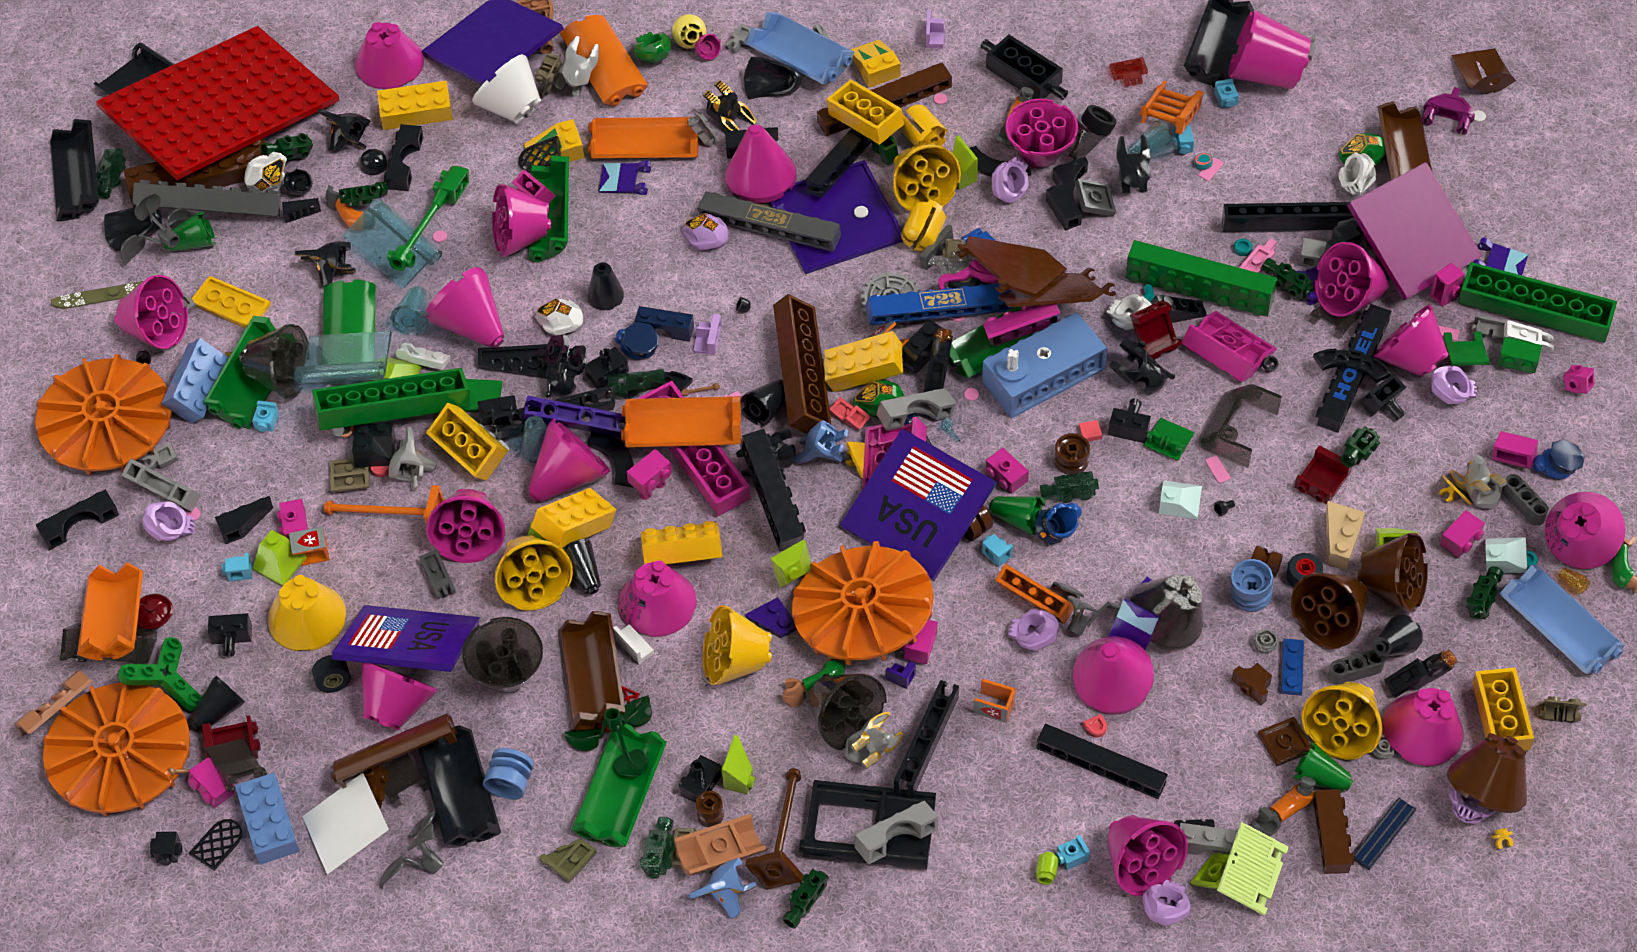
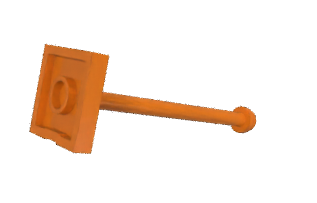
M432 485L426 508L334 504L333 500H329L324 504V512L329 515H333L334 512L424 515L423 518L427 524L433 509L445 499L440 486Z

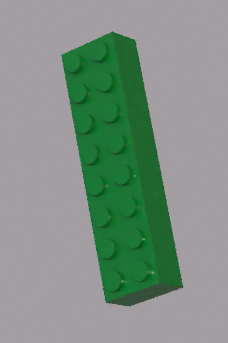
M1137 240L1133 241L1127 257L1125 278L1132 282L1151 284L1152 287L1163 288L1170 292H1178L1185 296H1193L1203 301H1211L1222 306H1230L1240 311L1245 310L1259 316L1268 317L1274 300L1277 283L1276 277Z
M1470 262L1458 302L1463 305L1604 343L1606 342L1617 301L1473 262Z
M462 368L312 390L313 407L320 431L440 413L447 403L459 406L461 409L470 408V391Z

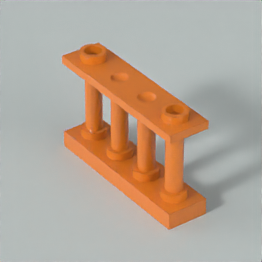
M1164 80L1160 86L1157 85L1155 93L1147 104L1142 106L1140 116H1142L1141 123H1145L1149 116L1174 123V126H1176L1175 133L1182 135L1200 109L1204 92L1197 90L1191 96L1166 90L1167 81Z

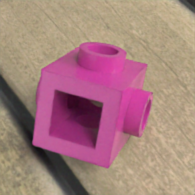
M1572 365L1563 376L1565 389L1574 393L1588 394L1595 385L1594 368Z

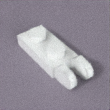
M1509 320L1504 324V337L1542 345L1541 352L1550 353L1554 350V346L1551 344L1554 337L1551 334Z
M403 343L395 353L398 359L443 370L450 362V355L426 350L421 347L415 348L410 343Z

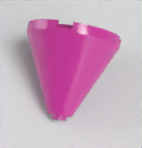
M760 125L748 127L725 171V181L729 192L733 196L735 194L740 196L741 200L753 203H767L782 198L786 190H792L797 179L796 166L793 160Z
M475 267L463 272V279L457 282L453 279L444 286L428 305L426 310L429 316L427 314L425 316L433 325L490 348H497L504 342L503 329L488 275L482 268Z
M553 419L548 424L528 488L530 491L528 495L536 502L538 500L541 502L605 477L610 471L606 463L599 456H596L586 443L561 422L556 423V419Z
M1109 636L1091 642L1080 652L1073 668V681L1078 696L1087 706L1099 710L1100 713L1118 715L1136 709L1146 700V696L1153 686L1154 671L1149 655L1139 644L1128 638Z

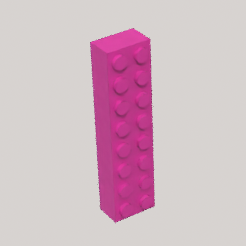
M670 381L639 397V399L684 398V396L673 381ZM720 445L667 446L717 516L751 499L749 484Z

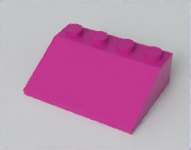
M1057 304L1021 307L1022 310L1018 312L1012 310L1004 313V316L1001 318L991 317L987 319L983 325L991 347L1040 331L1052 323L1061 321V314Z

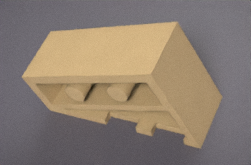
M1327 501L1325 511L1327 565L1347 571L1363 525L1365 512Z

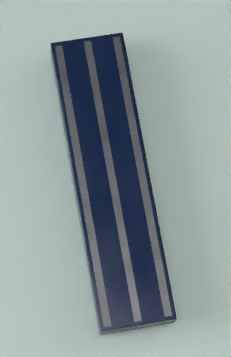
M1398 798L1355 852L1354 861L1370 871L1413 816L1416 808Z

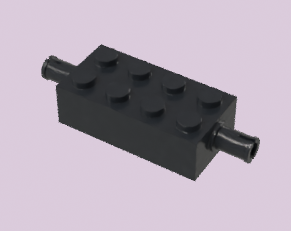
M1008 34L997 45L988 39L983 40L980 48L988 52L986 54V68L1019 90L1023 87L1031 88L1034 91L1033 99H1044L1050 93L1061 100L1067 97L1068 90L1059 86L1062 83L1063 68Z

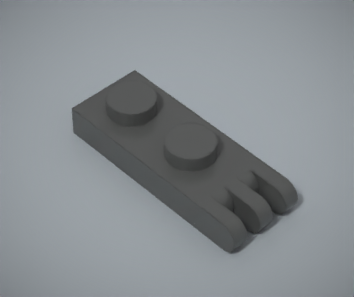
M951 225L945 226L939 233L935 243L927 246L919 255L920 264L923 269L928 270L931 265L936 263L942 254V248H945L946 239H954Z
M436 549L419 556L437 599L441 598L440 591H443L444 596H448V588H450L452 594L456 593L438 550Z

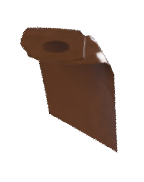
M1495 48L1451 55L1467 86L1485 94L1496 93L1516 81ZM1477 62L1480 63V66L1484 69V72L1486 74V77H1484L1483 79L1479 71Z

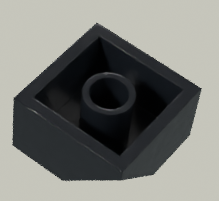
M393 423L355 425L352 446L355 467L389 466L391 458L395 453L396 443Z

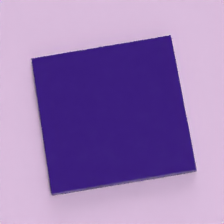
M488 0L424 48L422 53L423 56L483 85L486 80L490 82L497 76L495 72L508 61L521 54L528 58L563 31L564 28L562 24L512 0Z
M865 160L852 164L823 198L807 193V188L810 185L806 184V180L796 182L792 190H786L782 198L769 202L772 208L784 209L788 212L800 213L804 216L817 217L821 220L833 221L840 225L841 237L834 252L789 241L805 274L903 242L901 239L902 228ZM858 206L866 207L868 215L864 218L856 217L854 214L855 208Z

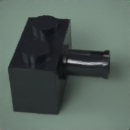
M616 347L612 349L604 348L603 351L599 352V357L588 362L585 366L586 376L597 389L609 386L612 381L624 377L629 372L628 361Z
M1392 374L1371 390L1360 403L1372 416L1384 408L1398 421L1406 412L1402 410L1395 400L1407 387L1395 374Z
M515 395L477 401L482 426L491 425L492 415L517 409ZM505 423V424H499V425H496V426H499L500 428H503V427H506V423Z
M1135 398L1131 399L1128 411L1113 408L1108 435L1145 443L1150 428L1151 416L1139 413L1142 402L1137 399L1135 405Z
M248 613L208 616V635L212 645L223 644V656L229 657V652L231 657L235 655V643L251 642L252 623Z
M700 755L698 759L691 763L687 776H683L680 780L681 796L696 803L697 797L701 793L712 791L722 776V765Z

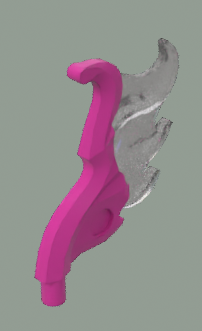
M957 251L951 252V255L955 256L954 258L934 256L928 262V266L935 264L940 269L941 276L938 279L940 290L944 289V285L948 282L966 281L969 277H974L987 283H998L999 280L971 255L959 258L955 254Z

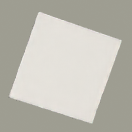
M363 773L347 783V787L340 788L302 816L327 874L389 830Z

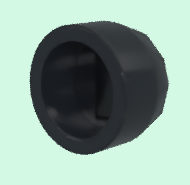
M740 297L736 304V311L741 313L748 312L751 308L750 301Z
M146 350L139 351L136 354V362L149 365L151 363L150 353Z
M1268 356L1263 361V368L1267 372L1275 371L1279 365L1278 359L1274 356Z

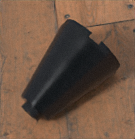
M605 262L594 266L587 294L589 303L594 308L602 311L614 309L613 307L620 305L624 299V290L611 266Z
M778 379L749 391L742 396L743 413L752 423L756 425L760 423L762 426H765L771 422L785 402L783 380Z
M579 539L567 544V549L564 551L572 563V580L584 594L593 595L597 593L601 582L591 541L589 539L588 541L586 539Z
M1398 615L1391 618L1373 642L1375 653L1385 657L1415 652L1423 641L1420 625L1411 620L1410 616Z
M215 676L192 712L190 724L198 731L202 728L203 724L210 723L213 726L241 707L245 701L218 676Z

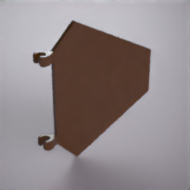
M968 236L966 246L958 244L957 247L960 251L955 252L959 258L970 254L998 278L1000 286L995 287V289L999 293L1012 289L1035 297L1067 270L1065 266L1044 249Z
M1089 267L1082 273L1062 274L1035 297L1010 290L998 295V299L1008 307L1092 302L1103 294L1114 296L1116 292H1109V288L1115 286L1114 283H1107L1102 288L1093 283L1092 281L1095 280V276L1089 277V273L1091 271L1094 272L1095 269Z

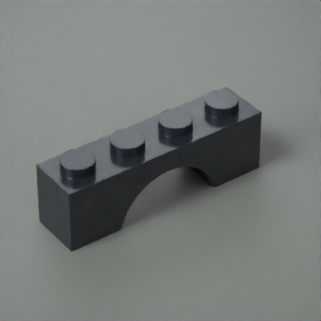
M401 124L399 131H396V143L392 145V157L388 159V171L384 173V182L387 184L388 190L409 191L412 173L410 167L405 165L403 160L410 153L420 151L424 138L422 126Z
M105 489L83 501L77 502L65 510L59 511L49 518L43 519L35 525L50 551L67 542V533L77 522L91 519L103 524L119 516V513Z

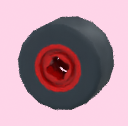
M1311 553L1296 554L1288 563L1286 574L1288 583L1294 588L1296 583L1306 575L1317 572L1323 573L1322 562Z

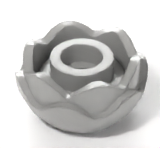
M1269 629L1259 630L1254 636V645L1261 652H1271L1279 644L1276 633Z
M1382 735L1378 745L1372 752L1378 758L1388 759L1395 754L1396 750L1390 748V744L1385 740V736Z

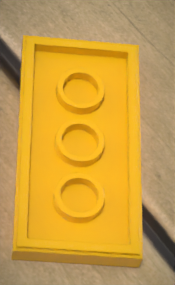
M208 276L191 298L196 303V308L243 328L247 327L253 316L262 317L271 305V302L267 299L212 276Z

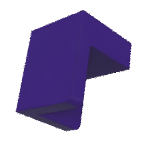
M909 661L906 667L894 663L892 668L887 667L885 670L886 680L907 689L916 675V664Z

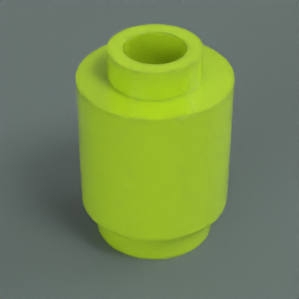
M1044 852L1038 856L1035 875L1037 881L1041 884L1050 885L1056 879L1059 858L1054 853Z

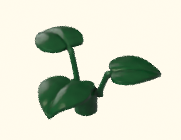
M648 695L624 705L625 713L623 716L616 708L606 710L601 730L600 728L590 730L572 729L564 732L567 742L573 748L579 751H590L598 747V739L603 737L607 726L610 731L617 732L625 754L616 758L614 762L615 771L624 777L640 776L647 769V756L639 749L628 753L620 729L623 724L629 723L631 726L638 727L650 721L652 717L650 698Z

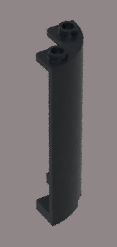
M1208 1L1184 63V67L1191 77L1214 88L1215 82L1231 79L1228 76L1231 58L1233 54H1237L1239 45L1236 44L1248 15L1254 10L1250 1Z
M74 119L71 131L53 129L50 138L57 221L79 219L80 215L92 212L99 202L91 120Z
M458 725L455 726L457 731L455 735L456 742L449 744L445 737L418 748L444 844L465 846L468 841L477 840V843L489 840L499 835L501 830L490 792L483 786L485 774L472 730Z

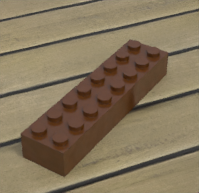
M265 139L256 141L179 180H176L157 161L123 169L131 202L133 203L134 183H139V180H149L150 184H157V181L169 182L168 185L175 186L176 183H186V187H194V184L205 185L206 189H212V186L225 187L244 182L247 165L252 159L262 156L260 147L262 143H265Z
M787 294L773 304L788 423L790 427L807 434L810 429L822 420L832 425L815 307Z

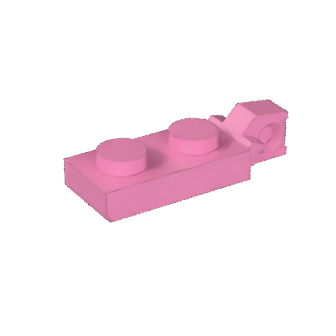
M1270 238L1265 246L1262 244L1258 245L1239 268L1261 273L1264 261L1269 257L1273 259L1277 241Z

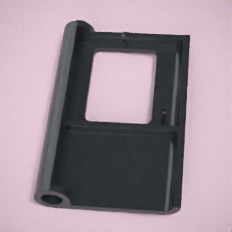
M138 43L132 50V60L101 83L95 82L93 84L110 95L174 65V63L144 43ZM140 48L141 53L137 55V51Z
M814 780L806 836L804 840H800L799 852H803V857L867 863L855 849V844L815 839L819 806L821 804L873 809L876 811L875 825L879 821H884L894 814L900 813L922 801H925L935 811L936 793L916 791L914 797L910 798L907 797L908 790L902 789L901 794L894 792V788ZM932 833L921 839L910 834H900L892 837L886 844V856L871 864L927 870Z

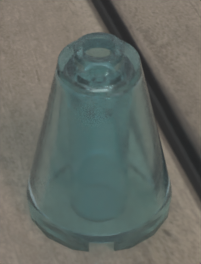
M1163 120L1156 121L1142 134L1146 136L1150 146V159L1175 152L1178 149L1175 137L1170 135V129ZM1141 136L1127 148V154L1140 153Z
M418 286L410 288L392 311L390 320L393 322L392 326L399 333L410 336V333L419 335L424 332L427 326V318L425 316L427 314V293L423 288Z
M538 416L529 417L525 421L520 453L522 458L528 463L537 462L547 430L545 422Z

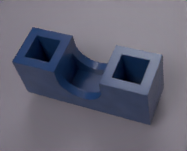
M639 306L634 320L635 322L651 324L655 331L657 329L666 330L672 335V339L690 342L694 330L693 314Z

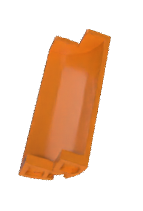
M585 16L584 20L579 22L575 20L561 31L560 35L567 46L576 36L580 37L576 54L585 58L589 57L595 44L599 45L598 61L590 74L589 81L604 104L617 106L626 94L639 97L648 87L644 77L604 16Z
M690 117L593 118L592 122H589V133H592L591 143H588V153H591V158L698 157L699 132L696 134L688 125Z
M740 396L626 399L625 405H622V417L626 418L625 429L621 430V439L625 441V447L741 444Z
M127 562L116 573L98 565L88 575L77 655L87 659L103 661V658L112 657L113 660L121 658L134 650L143 570Z

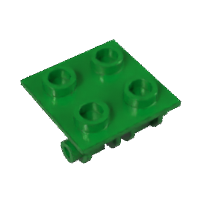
M1160 418L1153 431L1150 430L1148 432V439L1144 446L1179 461L1195 432Z

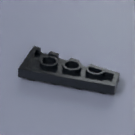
M547 344L478 348V366L482 369L547 379L545 375L547 363L544 360L545 357L537 356L538 349H546Z

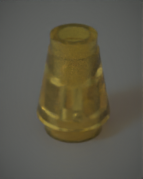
M1566 567L1559 574V578L1575 593L1579 592L1582 594L1589 587L1590 580L1585 575Z

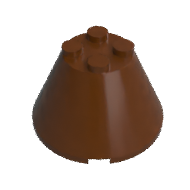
M1408 533L1361 554L1362 565L1361 570L1358 571V581L1365 584L1369 592L1406 612H1415V607L1422 604L1427 587L1428 563H1424L1423 553H1426V548L1421 536L1417 533Z
M1321 572L1308 574L1300 579L1293 588L1291 594L1293 618H1297L1298 623L1302 627L1300 629L1301 632L1313 643L1328 649H1338L1354 641L1359 634L1368 601L1367 586L1350 576Z
M1489 733L1487 738L1449 766L1447 771L1448 780L1466 798L1470 795L1479 800L1480 806L1504 813L1519 812L1527 803L1526 752L1517 744L1518 741L1514 737L1506 736L1504 738Z

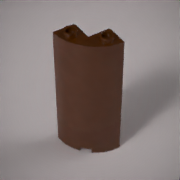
M1395 101L1377 106L1391 180L1427 162L1432 171L1424 126L1421 121L1422 116L1417 106L1399 111Z
M592 611L585 622L566 620L559 633L573 730L599 728L598 724H602V721L605 720L604 713L606 710L616 708L622 716L625 713L611 613Z
M449 713L443 714L333 762L334 772H331L335 784L339 783L342 788L347 787L345 780H348L349 777L445 737L449 744L456 742L455 735L457 731Z

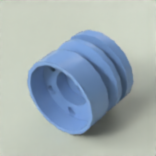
M1249 559L1238 563L1231 574L1232 601L1244 611L1255 612L1266 608L1271 602L1273 595L1272 570L1260 560Z
M495 749L489 763L490 768L486 771L483 780L484 788L498 797L511 800L522 798L528 785L527 780L531 776V771L534 767L533 760L528 755L515 749Z

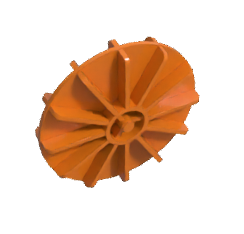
M115 354L114 358L90 362L83 358V364L74 367L61 376L54 375V382L46 390L43 397L37 400L35 418L37 436L45 451L60 466L65 465L73 469L86 471L87 475H93L94 471H106L119 467L124 471L125 465L128 464L130 459L136 461L147 453L153 454L155 445L161 440L166 430L171 427L172 410L161 404L168 388L162 378L147 363L141 364L136 361L122 359L120 354Z
M874 541L872 546L856 547L845 550L844 545H841V552L835 553L819 563L813 561L810 564L811 570L804 576L800 584L794 587L792 616L795 627L801 638L819 656L824 654L832 658L845 660L846 665H851L853 660H867L881 657L882 661H885L886 654L896 651L907 643L914 644L917 641L916 635L922 630L928 619L932 617L934 593L931 580L927 571L911 557L910 552L907 550L901 552L888 547H880L879 541Z
M123 683L109 684L95 689L93 685L89 686V692L76 698L66 707L62 706L60 708V714L54 720L48 734L44 736L43 763L46 775L55 791L72 807L102 813L103 816H109L110 813L123 812L140 807L141 810L145 809L144 804L158 797L168 787L173 788L175 786L174 781L180 773H175L171 776L168 769L171 767L183 769L187 758L190 756V732L187 720L177 703L160 688L148 685H126Z

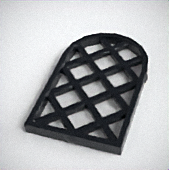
M556 135L525 148L519 156L518 163L520 168L523 170L524 165L527 163L529 166L524 170L530 173V168L534 165L536 159L540 160L537 166H550L551 157L548 162L544 159L547 155L555 156L556 153H558V156H561L559 137ZM546 144L549 145L547 151L543 150ZM552 147L556 149L553 154L549 153ZM535 148L539 150L536 155L532 154ZM541 151L545 153L542 159L538 157ZM525 153H527L528 155L524 160L523 156ZM530 156L534 157L531 163L527 161Z
M232 819L218 821L194 846L189 855L215 871L242 839L243 832L241 826ZM222 823H229L230 827L222 828ZM233 829H239L240 833L233 835ZM230 830L231 836L223 837V831ZM220 832V838L213 839V833ZM231 839V845L224 846L223 840ZM221 841V847L214 848L213 842ZM211 843L210 849L203 850V844ZM214 851H222L221 856L214 857ZM211 852L212 857L204 859V853ZM212 860V865H210L206 861Z

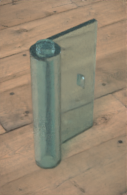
M382 199L373 200L369 208L343 235L348 242L402 289L427 264L434 265L442 256V251L421 234L411 249L413 254L416 255L414 267H406L404 271L393 269L389 264V260H387L389 250L395 251L398 246H405L416 228Z
M378 331L309 336L305 365L296 368L294 379L299 385L382 380L386 373L392 332Z

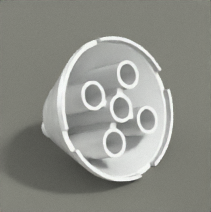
M523 54L516 56L495 72L497 76L490 82L486 80L472 99L476 106L514 121L516 124L524 119L523 116H530L536 110L534 107L542 102L528 59Z

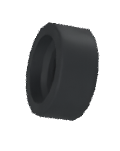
M1089 105L1081 117L1082 123L1089 130L1103 136L1111 134L1117 124L1115 117L1109 111L1096 105Z

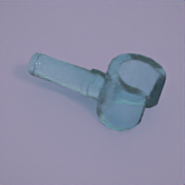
M947 417L942 421L941 429L948 432L957 443L960 439L952 429L954 422L951 418Z

